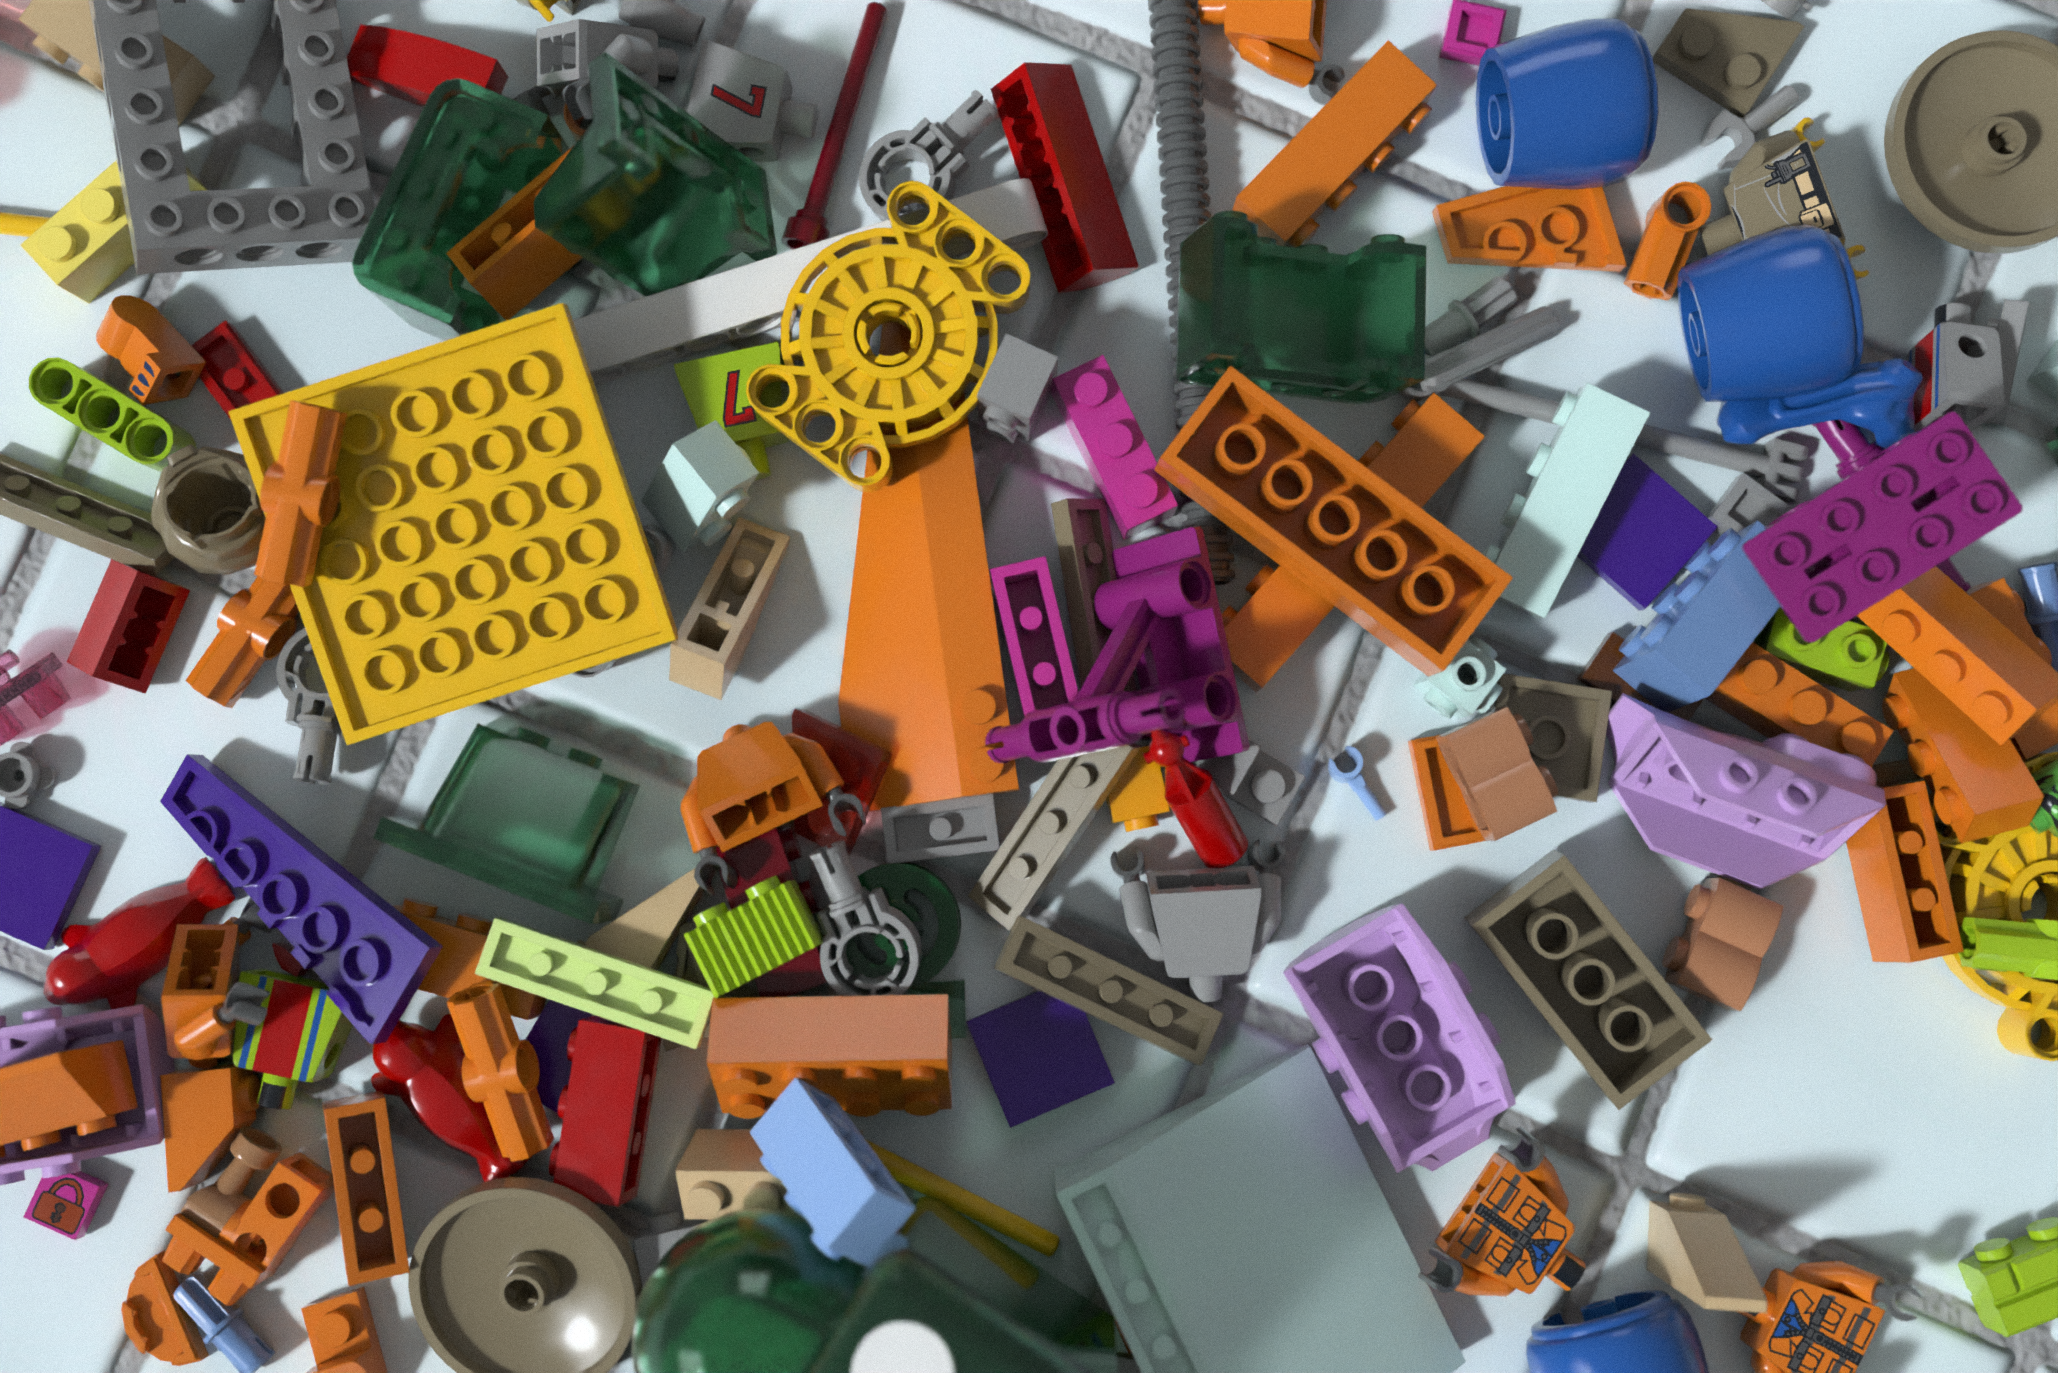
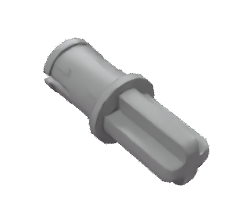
M1500 276L1495 277L1463 301L1453 300L1450 302L1446 313L1421 331L1415 332L1412 335L1411 341L1417 353L1433 357L1456 346L1467 337L1472 339L1480 335V328L1516 302L1517 295L1513 286L1507 279H1503Z

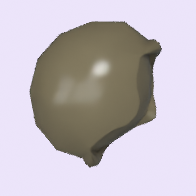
M191 444L167 457L169 464L163 468L160 474L151 508V523L161 534L168 553L199 573L229 575L255 566L266 517L261 508L244 455L213 447L203 446L200 449H196Z

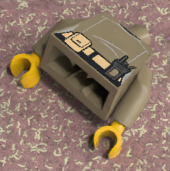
M1810 117L1803 118L1790 131H1783L1755 142L1731 171L1729 184L1723 188L1724 199L1730 214L1706 223L1699 228L1708 256L1753 236L1783 227L1803 224L1814 225L1836 235L1844 246L1845 236L1814 154L1825 143V140L1821 138L1819 141L1813 142L1809 138L1806 139L1803 135L1814 123ZM1855 245L1846 249L1849 259L1865 253L1863 245ZM1853 268L1856 280L1869 274L1868 270L1860 272Z

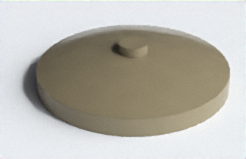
M2002 30L1974 33L1956 39L1935 51L1915 68L1899 88L1892 101L1885 125L1884 150L1887 169L1892 184L1905 207L1925 228L1938 237L1964 249L2000 254L2035 248L2058 236L2057 45L2040 37L2022 32Z
M526 1177L493 1179L479 1183L459 1193L447 1202L427 1225L418 1239L410 1261L409 1295L415 1319L422 1334L435 1353L456 1373H608L624 1353L640 1318L643 1290L638 1262L622 1231L602 1209L586 1197L567 1187L541 1179Z

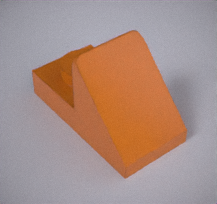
M364 1286L309 1303L301 1308L316 1365L306 1373H388Z

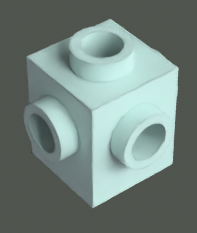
M1470 635L1443 672L1429 677L1422 673L1413 686L1425 694L1423 700L1433 710L1446 718L1451 719L1454 716L1459 719L1473 715L1475 711L1484 714L1502 692L1503 687L1497 684V681L1506 671V668L1495 661L1498 654L1491 646L1481 639ZM1460 666L1475 677L1470 685H1466L1459 680L1458 669Z

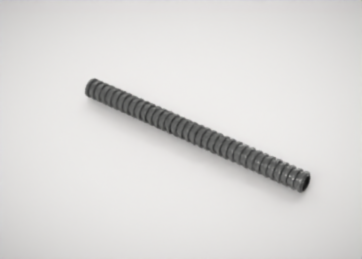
M1148 0V9L1152 13L1149 17V26L1153 29L1150 34V42L1155 46L1152 48L1151 58L1156 62L1153 65L1152 73L1157 79L1154 82L1153 88L1154 93L1158 95L1155 98L1154 104L1155 109L1160 112L1156 115V125L1160 128L1157 132V142L1163 145L1158 149V159L1163 162L1159 166V175L1164 178L1160 183V192L1166 195L1161 200V208L1167 212L1162 217V225L1168 228L1163 234V241L1169 245L1165 249L1164 257L1170 262L1166 266L1165 273L1167 277L1171 278L1166 288L1167 293L1173 295L1168 300V309L1174 312L1169 317V326L1175 329V332L1170 334V343L1176 346V349L1171 352V360L1177 362V366L1172 369V377L1178 379V383L1173 386V393L1179 396V400L1174 404V410L1180 413V417L1175 421V426L1181 430L1219 381L1217 376L1222 372V366L1216 363V359L1220 357L1221 351L1218 346L1214 345V342L1218 341L1220 336L1219 331L1213 328L1218 323V314L1212 311L1217 306V297L1211 294L1216 288V280L1210 277L1215 271V264L1209 260L1214 254V247L1208 244V241L1212 239L1213 232L1210 227H1207L1212 217L1211 213L1205 209L1210 205V196L1204 193L1209 188V179L1203 176L1208 171V163L1202 159L1207 154V146L1202 143L1206 137V130L1201 126L1205 120V113L1199 109L1203 106L1204 98L1199 92L1202 89L1203 83L1200 76H1198L1201 73V62L1197 59L1200 56V46L1196 43L1199 39V29L1195 26L1198 22V13L1194 9L1197 5V0ZM1180 490V496L1186 498V503L1181 505V513L1187 515V521L1182 523V529L1200 526L1203 529L1215 586L1230 583L1231 580L1236 578L1235 571L1229 568V563L1235 560L1234 554L1228 552V546L1233 544V536L1227 535V529L1230 527Z

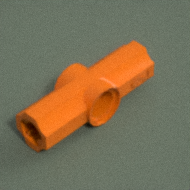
M290 400L278 461L270 465L261 486L260 504L262 510L267 515L254 575L280 584L301 587L311 586L323 527H326L332 521L339 503L340 480L334 474L346 425L347 413L320 405Z
M257 576L250 588L242 589L230 598L217 620L219 633L185 680L191 685V688L224 707L233 708L264 661L278 656L286 642L296 631L297 621L295 616L298 614L299 609L290 585L264 580Z
M490 980L472 984L468 988L454 993L446 1003L465 1052L462 1062L464 1088L471 1100L478 1103L483 1102L502 1157L510 1158L511 1162L528 1159L534 1154L547 1149L554 1140L537 1091L540 1077L537 1053L529 1041L519 1040L500 984H493Z

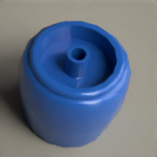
M1617 18L1584 19L1558 24L1487 48L1480 60L1476 83L1477 131L1485 167L1495 185L1547 189L1604 187L1630 178L1649 158L1657 132L1659 114L1658 84L1653 58L1646 40L1635 28H1630L1625 21Z
M1808 224L1783 227L1743 240L1680 269L1677 292L1682 333L1695 383L1706 402L1784 399L1812 394L1838 385L1849 377L1852 370L1860 364L1864 349V324L1861 300L1849 256L1836 235Z
M1663 1290L1631 1292L1615 1296V1302L1614 1299H1606L1584 1305L1580 1308L1584 1319L1583 1322L1566 1325L1560 1313L1548 1316L1532 1326V1336L1526 1341V1356L1530 1373H1709L1700 1336L1689 1312L1680 1301L1672 1299Z

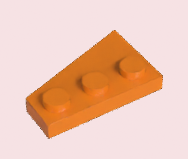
M1504 186L1438 204L1432 211L1448 264L1621 272L1627 266L1603 187L1547 189Z

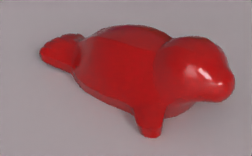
M205 857L197 862L184 883L157 887L142 892L119 905L100 922L92 926L69 925L61 934V940L69 948L58 954L47 967L46 982L43 989L45 998L50 1003L58 1006L84 1005L106 998L111 1009L134 1006L140 985L168 966L177 924H202L207 912L233 902L236 897L230 886L227 885L225 880L220 878L219 871Z
M451 1014L444 1015L434 1031L416 1023L399 1020L386 1042L373 1044L372 1058L379 1070L371 1078L373 1088L376 1091H382L383 1094L400 1097L415 1119L437 1140L454 1150L476 1158L484 1182L507 1178L510 1174L516 1173L530 1158L511 1162L510 1158L502 1157L483 1102H474L469 1098L462 1080V1062L465 1053L461 1047L460 1038Z

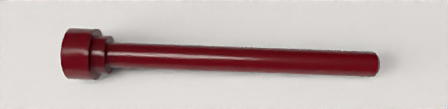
M871 2L867 5L803 209L796 210L795 217H790L787 220L781 241L792 250L829 238L830 232L826 228L828 220L824 217L888 14L887 8L881 3Z

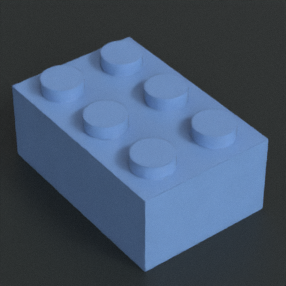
M1758 520L1738 532L1732 528L1728 529L1713 545L1709 542L1704 543L1686 562L1684 567L1690 573L1681 585L1678 586L1676 583H1673L1655 601L1652 609L1658 614L1647 627H1644L1642 624L1639 625L1620 645L1619 651L1625 656L1612 671L1658 709L1668 713L1711 696L1779 609V603L1742 551L1743 543L1765 530V526Z

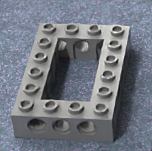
M88 0L136 274L373 261L380 235L336 0H274L271 24L273 34H279L284 58L281 72L283 86H289L293 107L291 133L292 138L299 139L303 161L300 178L301 186L190 191L156 0ZM173 0L174 3H186V0ZM232 0L233 3H245V0Z

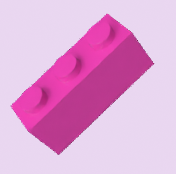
M1104 355L1053 378L1051 395L1102 498L1105 499L1106 506L1123 540L1173 517L1178 503L1166 479L1154 471L1157 461Z
M1046 556L990 569L991 581L1024 717L1034 710L1074 701L1079 692Z

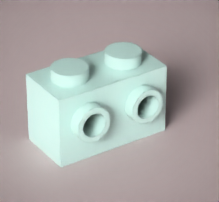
M715 420L672 444L641 502L682 552L701 541L706 546H710L721 539L732 528L729 519L749 501L750 497L746 492L759 472L753 466L746 451L736 445Z

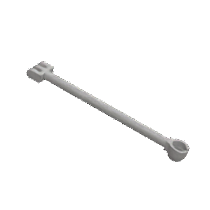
M1423 353L1412 354L1396 369L1400 374L1394 378L1395 388L1402 397L1410 401L1413 399L1415 401H1422L1435 393L1439 397L1443 395L1552 423V418L1560 404L1557 401L1463 378L1433 393L1425 392L1422 388H1412L1404 376L1409 372H1415L1422 361L1431 357ZM1644 424L1634 444L1758 476L1757 482L1785 503H1796L1799 490L1778 484L1779 479L1789 482H1801L1804 469L1783 463V460L1785 458L1794 461H1805L1809 449L1804 445L1774 438L1766 442L1764 454H1759Z

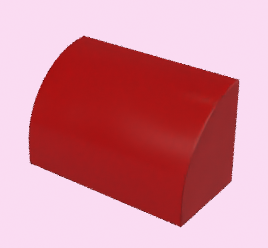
M111 559L67 659V663L92 677L146 694L190 590Z

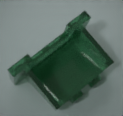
M603 52L590 62L588 68L593 121L535 197V227L561 243L571 253L582 256L604 270L611 278L620 280L645 297L700 280L741 252L755 261L775 256L777 254L766 171L608 53Z
M477 723L422 819L382 816L373 839L589 924L614 921L618 916L624 899L599 890V886L640 784L599 769L603 759L574 747L570 748L567 756L550 750L547 747L551 738L526 728L518 727L514 736L489 725Z

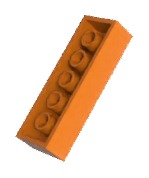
M1229 366L1159 458L1154 469L1155 472L1428 677L1443 672L1513 579L1511 575L1232 366Z

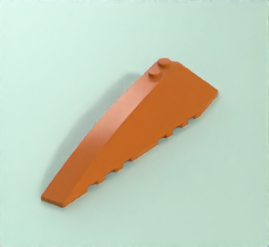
M898 322L882 324L879 354L893 356L902 351L907 354L911 348V332L907 327ZM964 393L952 406L955 411L965 402ZM939 416L925 425L910 428L909 433L928 429L942 421L943 418ZM967 416L957 427L933 441L907 448H888L893 462V474L889 483L878 491L862 493L838 706L850 794L856 796L861 801L864 812L878 811L885 807H900L1019 791L1015 760L1003 764L996 763L987 753L988 750L1004 747V743L997 742L985 745L986 735L990 729L996 726L1010 725ZM882 430L883 435H897L896 430ZM867 450L864 478L875 475L881 467L882 458L875 451Z

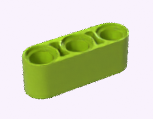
M59 357L47 358L40 361L31 371L29 390L36 401L142 465L162 472L163 468L169 464L167 460L169 455L190 444L196 448L193 436L184 428L146 405H142L136 399L93 373ZM73 379L71 392L66 397L61 398L64 384L68 380ZM120 407L118 421L113 426L108 427L107 419L110 412L114 408ZM166 434V448L161 454L155 456V442Z

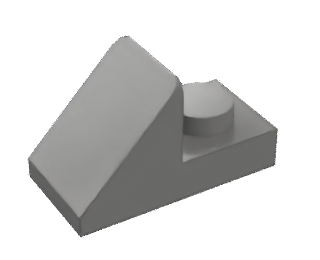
M1249 740L1250 748L1248 751L1191 762L1199 768L1210 772L1222 795L1273 825H1278L1305 778L1304 775L1261 751V745Z

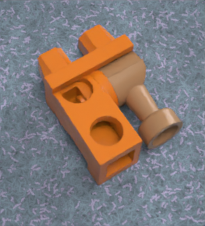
M249 1126L241 1127L230 1144L231 1153L235 1158L216 1182L194 1192L188 1197L181 1212L174 1215L165 1229L173 1237L162 1261L178 1273L186 1275L197 1271L205 1258L220 1267L221 1269L207 1289L210 1291V1295L226 1306H232L242 1300L253 1287L275 1274L283 1262V1258L291 1250L300 1233L322 1202L329 1199L334 1192L332 1173L299 1152L276 1164L254 1199L244 1194L243 1192L255 1170L269 1169L282 1151L281 1145L272 1136Z

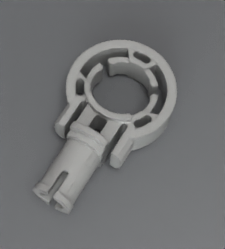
M975 89L971 93L972 95L942 124L939 122L935 125L931 124L924 117L912 130H899L889 133L877 140L869 148L861 163L859 185L864 200L881 221L889 219L887 213V200L889 196H887L885 191L886 182L880 173L876 172L880 168L882 172L888 174L891 167L899 161L912 159L913 161L926 164L929 167L930 174L928 186L946 200L953 199L956 188L955 180L970 167L963 156L965 154L963 150L986 127L1000 117L987 99L983 100L984 97L979 91ZM874 178H875V185H876V189H875V190H874V187H873ZM885 202L886 204L885 206H880V203ZM915 203L918 209L925 208L924 205ZM909 204L901 210L899 216L912 212L911 206Z
M303 628L286 642L280 652L276 668L279 688L288 700L285 722L302 729L293 780L309 784H315L316 780L320 785H329L332 781L331 772L337 736H341L342 730L328 692H312L306 681V671L310 666V662L301 655L305 650L313 656L315 654L306 629Z
M844 840L832 843L830 848L826 845L810 853L811 861L816 866L830 900L829 907L817 913L825 934L820 949V963L827 982L840 996L902 995L912 984L922 960V943L915 925L903 912L889 906L881 887L869 892L865 886H861L845 848ZM851 911H856L859 921H855ZM862 932L881 933L894 944L897 958H903L906 953L903 940L905 939L910 955L907 974L903 978L897 976L905 961L899 959L894 969L888 974L877 978L859 974L853 984L847 979L854 970L846 955L848 940ZM834 944L837 945V952L834 951Z

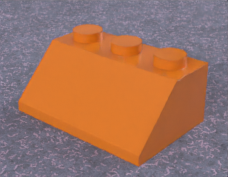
M123 1040L59 1052L0 1068V1158L7 1156L4 1144L21 1140L23 1151L62 1141L59 1129L76 1125L79 1136L117 1126L115 1114L138 1108Z

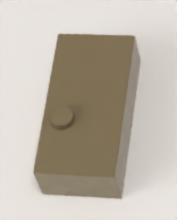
M1554 849L1464 917L1600 1090L1618 1110L1713 1040L1567 857Z

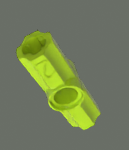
M1964 917L1963 924L1959 929L1964 952L1958 953L1961 959V966L1972 967V969L2024 972V977L2058 980V921L2027 918V922Z

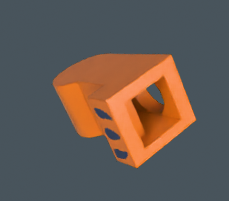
M130 295L115 297L96 333V341L100 348L107 354L119 359L121 365L133 377L128 390L142 405L187 398L206 364V361L153 305L138 297ZM182 372L180 376H177L174 373Z

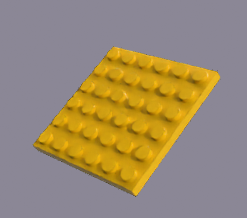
M559 303L228 411L259 500L264 476L270 465L278 461L290 400L320 405L347 413L346 425L334 474L340 480L338 507L329 525L323 527L311 586L290 585L347 745L678 639V630L567 304Z

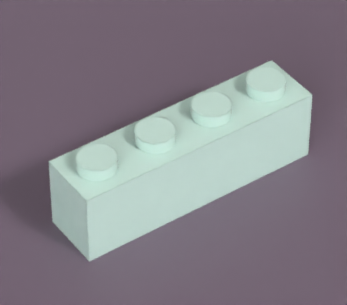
M1589 383L1578 389L1576 395L1568 391L1566 392L1551 421L1559 425V428L1550 446L1541 442L1527 467L1526 473L1534 478L1524 497L1517 493L1514 494L1502 516L1500 524L1508 527L1498 547L1489 544L1483 554L1513 577L1498 600L1537 619L1546 618L1650 414L1649 411Z

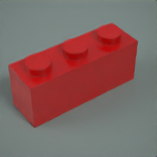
M597 1015L578 1021V1027L572 1030L567 1045V1058L569 1061H572L569 1084L564 1086L558 1102V1116L560 1119H563L560 1141L554 1145L549 1160V1174L554 1177L553 1183L567 1187L594 1203L619 1207L637 1197L661 1037Z

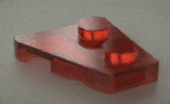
M795 708L792 714V733L814 740L823 747L845 783L841 787L844 794L856 796L861 801L865 816L867 817L893 752L805 709ZM826 797L820 798L823 806L794 819L795 833L822 847L827 845L828 848L832 847V843L844 840L849 856L863 826L859 815L855 811H845L838 819L842 823L847 836L839 835L834 830L828 814L830 803Z

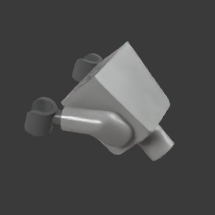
M583 19L538 28L537 85L517 95L512 101V110L522 127L532 126L550 116L542 98L549 95L556 99L563 92L564 101L574 120H578L582 116L585 119L594 118L606 110L598 90L601 92L631 93L655 89L658 81L672 83L678 73L677 53L674 49L658 47V36L656 31L652 29Z
M1258 839L1248 850V861L1251 866L1146 872V882L1140 881V875L1145 868V859L1138 847L1134 846L1138 864L1131 871H1124L1118 867L1117 855L1114 851L1111 855V866L1114 873L1123 879L1124 882L1119 891L1129 932L1150 959L1164 961L1167 976L1171 978L1189 977V996L1199 1002H1214L1221 999L1223 996L1222 975H1239L1248 972L1251 956L1262 952L1280 924L1281 877L1276 875V868L1286 858V847L1280 841L1276 842L1274 845V862L1268 863L1262 860L1259 855L1260 840Z

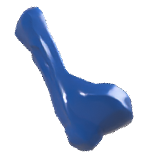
M1893 358L1884 362L1863 363L1853 369L1850 376L1838 385L1816 393L1784 399L1721 402L1716 422L1721 428L1723 439L1726 442L1753 444L1761 438L1780 430L1826 421L1842 420L1873 432L1877 444L1888 448L1915 432L1913 399L1915 393L1920 388L1923 375L1909 361L1901 358Z

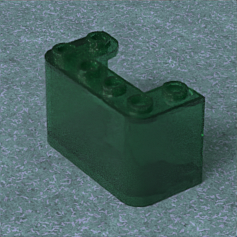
M456 78L446 80L437 85L430 94L354 253L352 266L358 282L404 322L443 341L501 323L499 313L481 295L461 287L465 277L446 253L498 209L506 190L517 194L570 149L550 117L545 113L468 80Z
M1221 211L1214 214L1183 240L1179 248L1176 379L1186 384L1214 387L1229 366H1232L1268 394L1352 404L1379 402L1425 380L1426 246L1405 243V238L1396 234L1374 236L1370 239V244L1347 255L1328 253V248L1319 244H1305L1296 248L1279 246L1273 238L1259 237L1258 225L1249 221L1248 215L1243 212Z

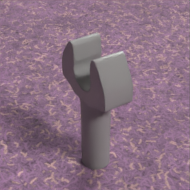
M1786 85L1744 117H1737L1728 110H1723L1706 126L1700 146L1705 147L1719 136L1725 135L1730 137L1734 142L1735 148L1717 164V167L1719 169L1735 168L1755 143V135L1799 102L1798 93L1793 87Z

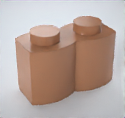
M1508 707L1497 708L1436 737L1447 766L1460 787L1468 810L1485 840L1496 841L1557 812L1553 800L1554 797L1558 796L1556 783L1544 765L1537 767L1528 748L1529 745L1533 744V736L1526 721L1519 713L1512 715Z
M1707 878L1703 885L1696 884L1690 891L1684 905V915L1689 916L1686 929L1681 937L1675 936L1670 941L1663 956L1662 965L1667 968L1665 981L1727 1010L1741 1011L1756 983L1762 958L1777 931L1783 905L1722 878Z

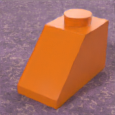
M226 1064L211 1068H188L160 1075L168 1192L182 1191L204 1182L230 1151V1144L241 1127H250L256 1120V1109L259 1107L256 1101L260 1089V1081L256 1075H253V1070L240 1068L234 1064Z

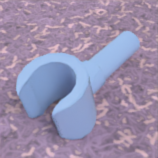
M1346 746L1345 751L1355 763L1354 771L1350 773L1341 772L1330 758L1328 772L1335 781L1348 783L1353 792L1357 793L1375 821L1384 817L1387 812L1361 774L1363 767L1361 753L1355 747Z

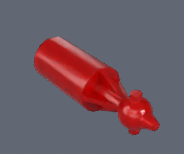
M1163 729L1151 731L1152 740L1149 751L1143 754L1147 764L1155 762L1165 767V799L1201 861L1208 868H1225L1234 864L1245 854L1248 848V839L1209 771L1201 769L1183 758L1184 748L1190 745L1186 734L1178 737L1176 734L1165 732Z

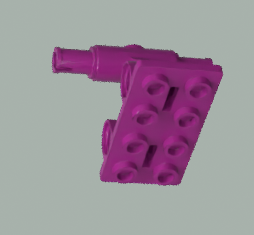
M1956 412L1945 414L1922 430L1906 436L1886 449L1879 446L1876 441L1869 443L1857 425L1842 420H1833L1812 425L1817 428L1840 461L1835 466L1838 469L1836 473L1842 481L1817 497L1811 498L1789 510L1768 524L1765 530L1742 544V551L1805 642H1815L1935 566L1965 592L1968 591L1971 585L1968 581H1965L1949 557L2020 514L2023 507Z
M1200 526L1189 527L1113 550L1112 559L1117 579L1101 584L1096 590L1094 597L1097 617L1102 625L1112 631L1075 700L1034 710L1028 713L1020 723L996 726L989 730L985 739V745L997 742L1004 743L1002 748L987 751L993 761L1002 764L1025 757H1030L1037 762H1049L1128 746L1137 741L1152 740L1151 731L1159 729L1174 733L1178 737L1186 734L1190 745L1184 748L1183 758L1189 762L1248 751L1250 744L1203 529ZM1136 667L1140 689L1130 692L1123 691Z

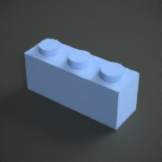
M796 1077L749 1132L763 1152V1155L760 1157L762 1165L773 1176L781 1180L788 1190L785 1195L787 1203L799 1215L806 1218L814 1229V1232L811 1234L812 1241L825 1255L834 1260H840L844 1256L868 1267L916 1209L835 1097Z

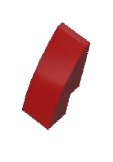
M361 24L347 55L351 81L444 115L445 111H449L486 126L490 123L509 77L495 58L431 37L381 26Z

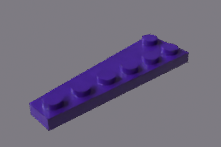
M187 754L160 800L162 805L207 856L213 858L220 872L235 889L243 888L260 907L257 914L269 928H278L293 945L294 949L291 954L303 968H312L329 987V990L326 992L328 997L360 1034L371 1044L386 1042L443 946L205 756Z

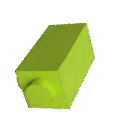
M1781 606L1753 641L1756 645L1812 680L1850 692L1874 688L1876 682L1880 681L1884 676L1889 663V652L1885 650L1887 643L1870 627L1847 621L1815 642H1805Z

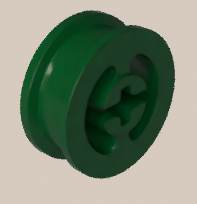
M906 862L879 865L858 875L861 886H865L869 892L878 887L886 889L889 893L887 901L889 906L903 912L912 922L922 921L924 914L917 904L909 900V890L914 888L930 900L938 918V935L931 952L921 960L919 970L908 989L917 987L932 979L952 958L961 935L960 908L950 887L933 871L923 866ZM851 911L855 921H858L856 911ZM917 930L921 939L924 930ZM870 932L874 943L886 951V961H880L870 954L863 945L859 934L852 936L848 940L846 955L849 963L854 968L852 973L857 978L859 974H864L866 977L871 978L886 975L894 969L899 959L905 961L897 976L903 978L907 974L910 960H908L906 953L903 958H897L894 944L883 934ZM903 939V940H904V943H905V947H906V952H907L908 946H907V943H906L905 939Z

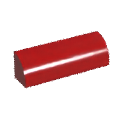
M1024 62L990 90L1020 179H1030L1033 184L1049 233L1041 243L1058 293L1080 291L1123 277L1140 267L1072 65Z

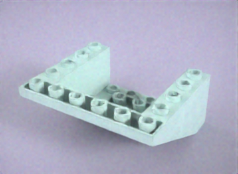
M1308 1044L1053 1170L1056 1196L1142 1373H1452L1466 1362L1428 1284L1418 1278L1419 1272L1422 1271Z

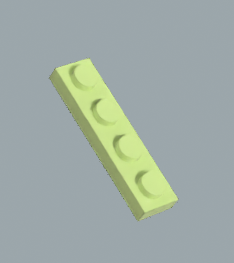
M502 917L494 918L475 974L693 1049H698L701 1046L711 1017L712 998H715L708 987Z

